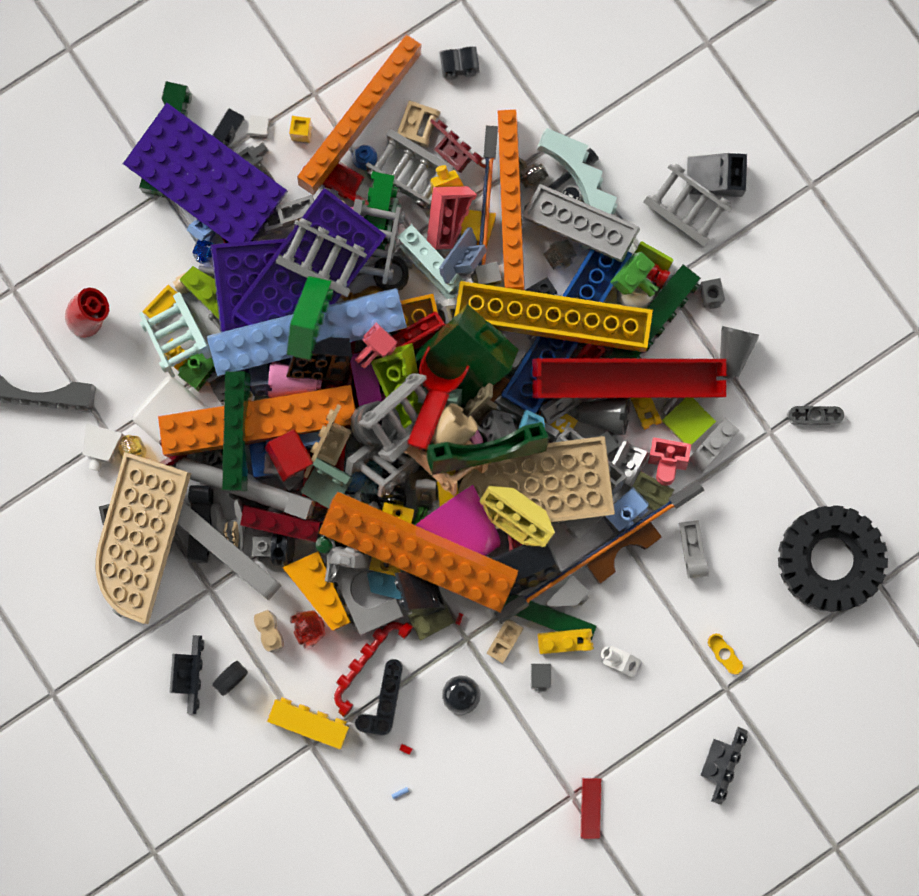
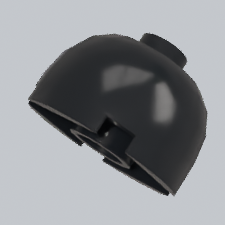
M459 675L452 677L443 688L442 699L444 705L455 714L464 715L470 713L480 702L481 692L479 685L468 676Z

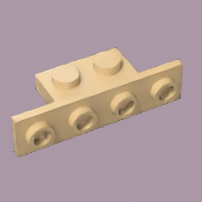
M337 405L335 410L331 409L326 418L329 421L327 427L323 425L318 435L321 437L319 443L315 442L311 450L314 453L312 457L313 463L316 458H320L335 466L347 442L351 430L334 423L341 408L340 405ZM314 465L306 468L304 477H308Z

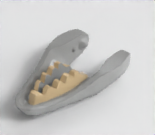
M236 499L234 502L237 517L235 520L226 519L220 502H214L210 511L214 528L242 551L245 526H240L244 508L241 499Z

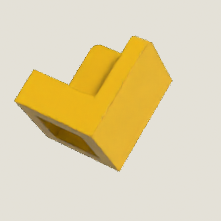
M292 116L289 131L292 141L310 143L313 127L311 118Z

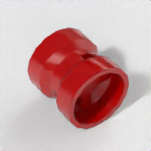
M655 264L647 274V278L651 282L656 283L657 287L662 288L671 272L662 270L659 265Z

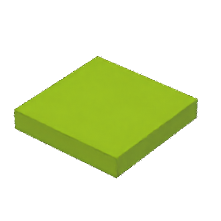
M685 398L662 420L682 443L691 445L716 422L694 398Z

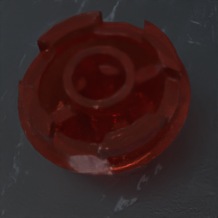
M297 611L295 615L290 617V623L295 624V631H293L295 638L300 645L304 644V649L314 647L325 636L324 621L316 611Z

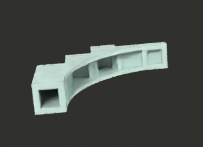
M546 128L542 133L537 150L557 160L571 174L581 192L584 203L609 214H614L617 208V203H615L617 197L597 189L602 184L603 178L601 175L603 171L584 164L589 154L587 152L588 145ZM580 245L581 248L588 249V247Z

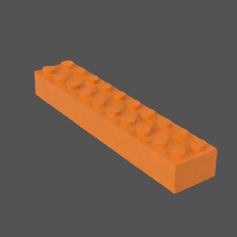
M348 385L248 402L245 422V445L266 442V440L275 439L293 429L296 430L298 435L319 432L323 425L327 427L329 422L326 420L328 413L331 409L335 410L337 405H340L341 408L334 423L350 428L351 417L356 410L352 386ZM224 406L158 416L163 455L167 458L223 449Z
M337 492L333 498L319 532L326 537L497 612H501L518 573V570L340 492Z

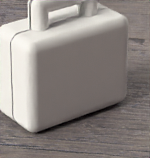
M169 376L133 414L132 419L134 423L160 444L161 436L158 416L209 407L177 379ZM199 453L189 454L187 458L193 460Z

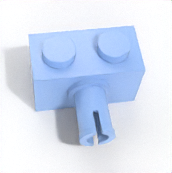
M632 487L614 503L615 515H607L606 517L619 531L622 529L627 530L634 524L632 521L637 516L641 518L648 511L649 503Z

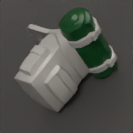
M326 536L317 539L316 549L327 555L325 582H337L340 565L350 568H368L369 556ZM334 567V574L331 577V570Z

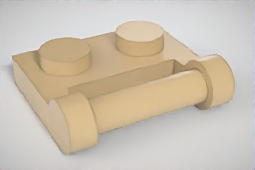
M409 100L397 133L423 147H429V138L434 127L430 120L434 119L436 121L441 112ZM427 114L429 119L423 136H417L423 117Z

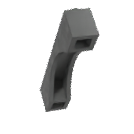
M0 375V402L11 403V400H16L19 404L30 405V402H33L41 407H49V404L56 405V408L59 409L75 407V410L86 412L87 409H93L96 387L93 384L71 382L55 391L29 392L14 387Z

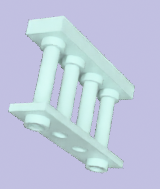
M411 224L397 237L402 242L399 249L446 299L455 298V293L459 291L460 281H463V279L457 273L450 283L445 284L439 270L445 259Z
M180 292L173 295L176 301L173 304L174 306L150 319H147L143 312L139 313L142 319L140 325L145 332L148 331L162 360L159 362L164 373L168 371L172 378L175 377V374L171 367L197 353H202L206 359L212 357L211 351ZM176 313H182L183 316L180 317V320L154 333L152 326ZM183 326L189 327L186 334L163 346L160 345L159 339ZM189 340L196 341L192 348L169 360L167 359L166 352Z

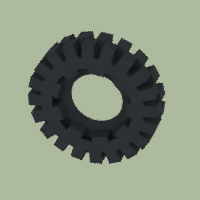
M823 506L799 516L783 534L784 539L780 542L778 549L780 551L778 567L782 569L780 575L783 582L788 584V590L793 596H797L800 602L820 611H844L862 605L879 590L877 587L883 583L886 576L884 569L888 568V558H885L884 553L887 552L885 542H881V532L877 527L874 528L871 525L872 521L867 516H861L859 511L852 508L845 509L844 506ZM825 538L840 539L852 551V568L841 579H825L817 574L812 566L811 554L813 548L819 541Z

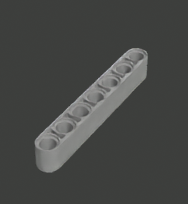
M183 502L178 524L262 596L270 600L282 585Z

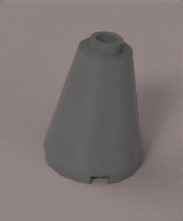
M722 326L720 359H726V376H723V378L734 380L735 377H739L758 341V334Z
M615 398L582 402L581 406H577L576 417H579V421L620 436L625 435L629 422L627 417L630 413L629 398Z

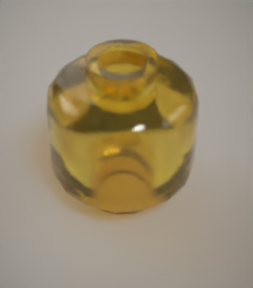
M136 435L124 436L118 446L122 457L124 452L144 458L147 453L142 439Z

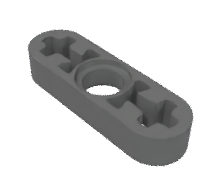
M794 406L788 411L787 419L792 424L836 425L844 419V411L837 406ZM796 410L798 414L806 413V416H801L798 418V420H796V418L792 416V414L795 413ZM813 410H817L821 414V418L817 421L811 418L810 414ZM824 410H826V414H832L835 411L836 414H839V417L834 420V417H826V421H824Z

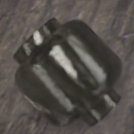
M533 163L521 172L523 178L520 180L526 189L529 187L535 191L539 184L545 185L548 182L547 177H549V174L542 163L540 165Z

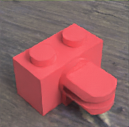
M376 322L363 336L362 341L367 346L356 357L355 361L359 363L367 356L361 364V367L366 368L377 355L379 357L381 355L384 357L386 354L389 356L396 349L395 344L397 342Z
M653 437L648 464L658 465L656 479L659 484L663 486L671 485L675 479L676 469H687L691 444Z

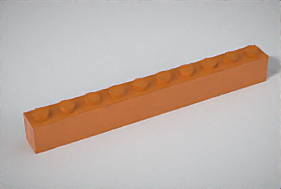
M407 34L299 173L297 180L300 187L312 195L317 192L420 57L421 43Z
M516 109L498 110L505 288L525 291Z

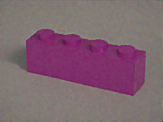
M357 353L352 354L350 363L359 407L368 403L385 400V393H380L379 386L381 384L372 364L370 363L366 368L361 367L362 362L367 356L357 363L355 359L360 354Z

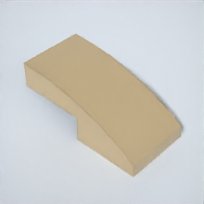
M510 619L505 621L486 654L504 663L524 628Z

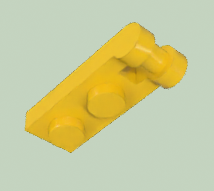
M630 398L643 430L648 429L653 424L659 425L662 423L652 398ZM650 412L652 417L646 419L644 414Z
M580 629L538 633L539 654L581 650L591 651L594 649L593 642H591L592 630ZM577 637H582L583 643H578Z

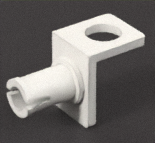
M613 646L605 647L601 652L605 665L619 670L630 677L635 676L641 663L640 659ZM634 661V667L629 671V665Z

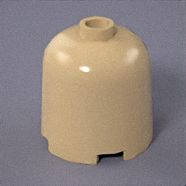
M451 403L442 412L431 439V445L442 442L464 445L475 435L478 426L471 416L467 418L462 413L463 408Z

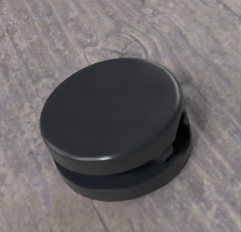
M273 533L270 547L271 562L275 566H280L281 563L283 566H287L293 562L295 538Z

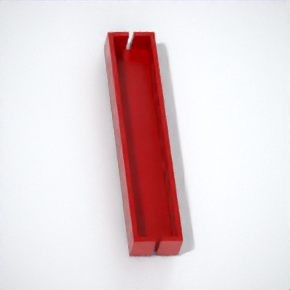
M532 359L533 377H536V380L533 381V398L726 397V380L716 381V377L726 376V359Z

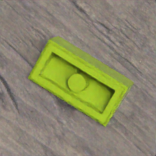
M643 241L640 242L635 253L642 252L653 263L659 265L662 270H669L674 261L673 258Z

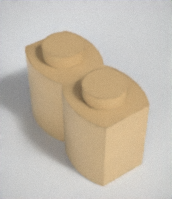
M269 610L255 614L254 623L257 630L261 633L263 647L268 652L284 647L283 636L277 629V620L274 614Z

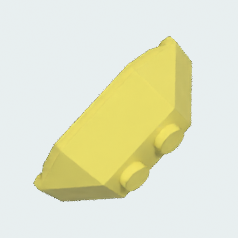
M489 486L480 500L490 521L523 545H540V547H545L555 532L547 512L514 488Z

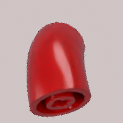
M88 287L78 292L70 300L65 311V321L69 330L82 338L95 335L100 330L103 320L108 317L110 311L107 298L96 288Z

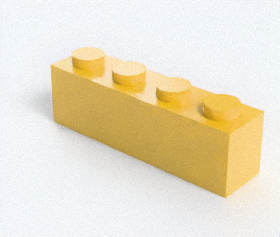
M281 697L280 700L275 699L267 722L337 749H342L350 726L346 725L347 721L336 718L334 721L328 718L329 714L318 711L317 714L310 711V707L299 704V707L291 704L292 700Z

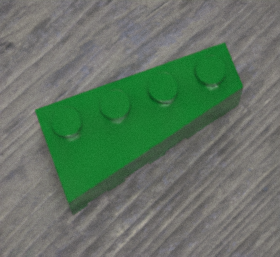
M372 171L373 185L368 190L367 202L369 204L367 207L391 212L393 198H397L398 194L395 176ZM370 215L364 216L367 221L378 229L387 231L389 219ZM383 239L377 249L386 250L387 242Z
M308 276L289 325L287 355L310 360L316 339L319 336L320 326L323 325L325 313L328 311L329 301L333 297L334 289H331L330 280Z

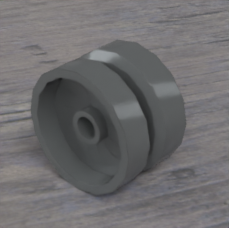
M382 401L361 405L354 411L351 417L350 428L352 434L358 442L365 446L383 445L372 427L366 428L358 423L367 412L372 411ZM393 408V412L401 423L399 413ZM385 415L378 423L391 442L397 437L398 433Z

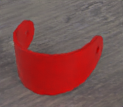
M428 346L419 367V374L425 375L427 378L422 383L429 391L449 393L462 382L469 366L466 367L463 374L458 378H440L427 367L426 356L430 349V346Z

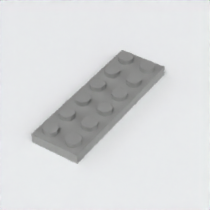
M539 184L522 215L523 219L620 262H623L640 231L637 225L542 184Z

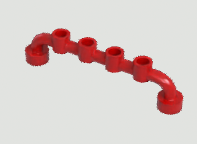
M393 621L388 623L383 629H376L372 635L375 639L372 644L366 643L360 651L363 654L359 660L354 659L348 666L351 670L348 675L342 674L336 682L339 686L334 693V701L339 708L338 713L346 717L354 706L348 700L344 703L342 694L349 688L354 678L375 654L377 648L385 641L393 629L399 630L398 635L405 639L413 629L411 624Z

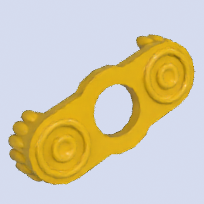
M717 633L709 636L707 643L714 652L717 661L722 663L731 674L736 675L742 672L743 662L736 657L733 648L727 645L723 640V636ZM723 648L728 649L730 652V657L726 660L721 659L719 656V652Z

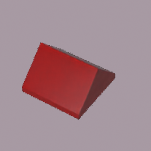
M295 429L269 441L265 447L283 482L313 464Z

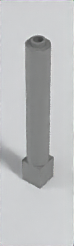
M186 457L177 462L176 468L192 473L191 480L222 490V469ZM248 479V491H226L303 519H311L316 504L315 500Z

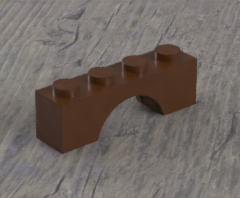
M650 522L590 561L585 567L597 583L601 584L616 572L615 557L621 548L633 545L646 550L661 539L662 536Z

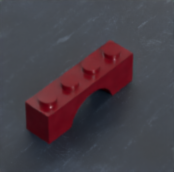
M251 505L244 506L240 526L316 542L320 538L321 534L319 532L323 521L284 515Z

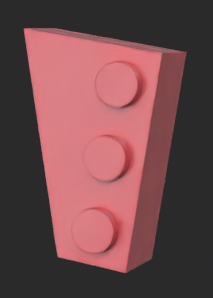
M468 186L433 187L427 241L435 250L453 249L462 229L461 224L465 216L469 214V206L477 196Z

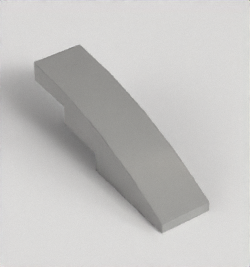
M313 195L276 206L277 209L272 213L254 240L294 225L295 220H300L314 202Z

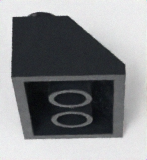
M548 543L545 547H540V545H522L492 558L518 570L516 580L508 597L517 595L521 591L535 587L562 574L556 557Z

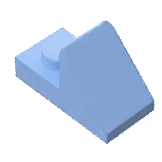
M198 219L189 224L187 228L188 232L205 245L209 244L216 235L215 231Z

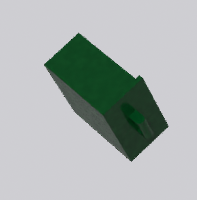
M467 304L464 309L419 349L415 360L419 373L422 358L428 346H430L426 356L427 367L433 374L443 379L458 378L463 374L466 367L469 366L465 377L457 387V389H462L461 408H464L467 402L473 399L481 388H484L488 383L495 385L511 371L519 349Z

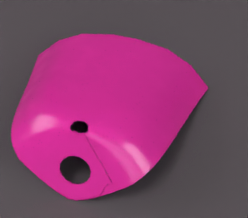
M474 485L460 492L415 525L484 556L498 548L501 543L494 524L490 521L484 506L480 503V498Z

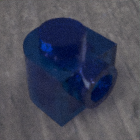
M198 239L192 252L194 258H196L195 260L201 264L209 263L210 258H212L211 245L214 243Z

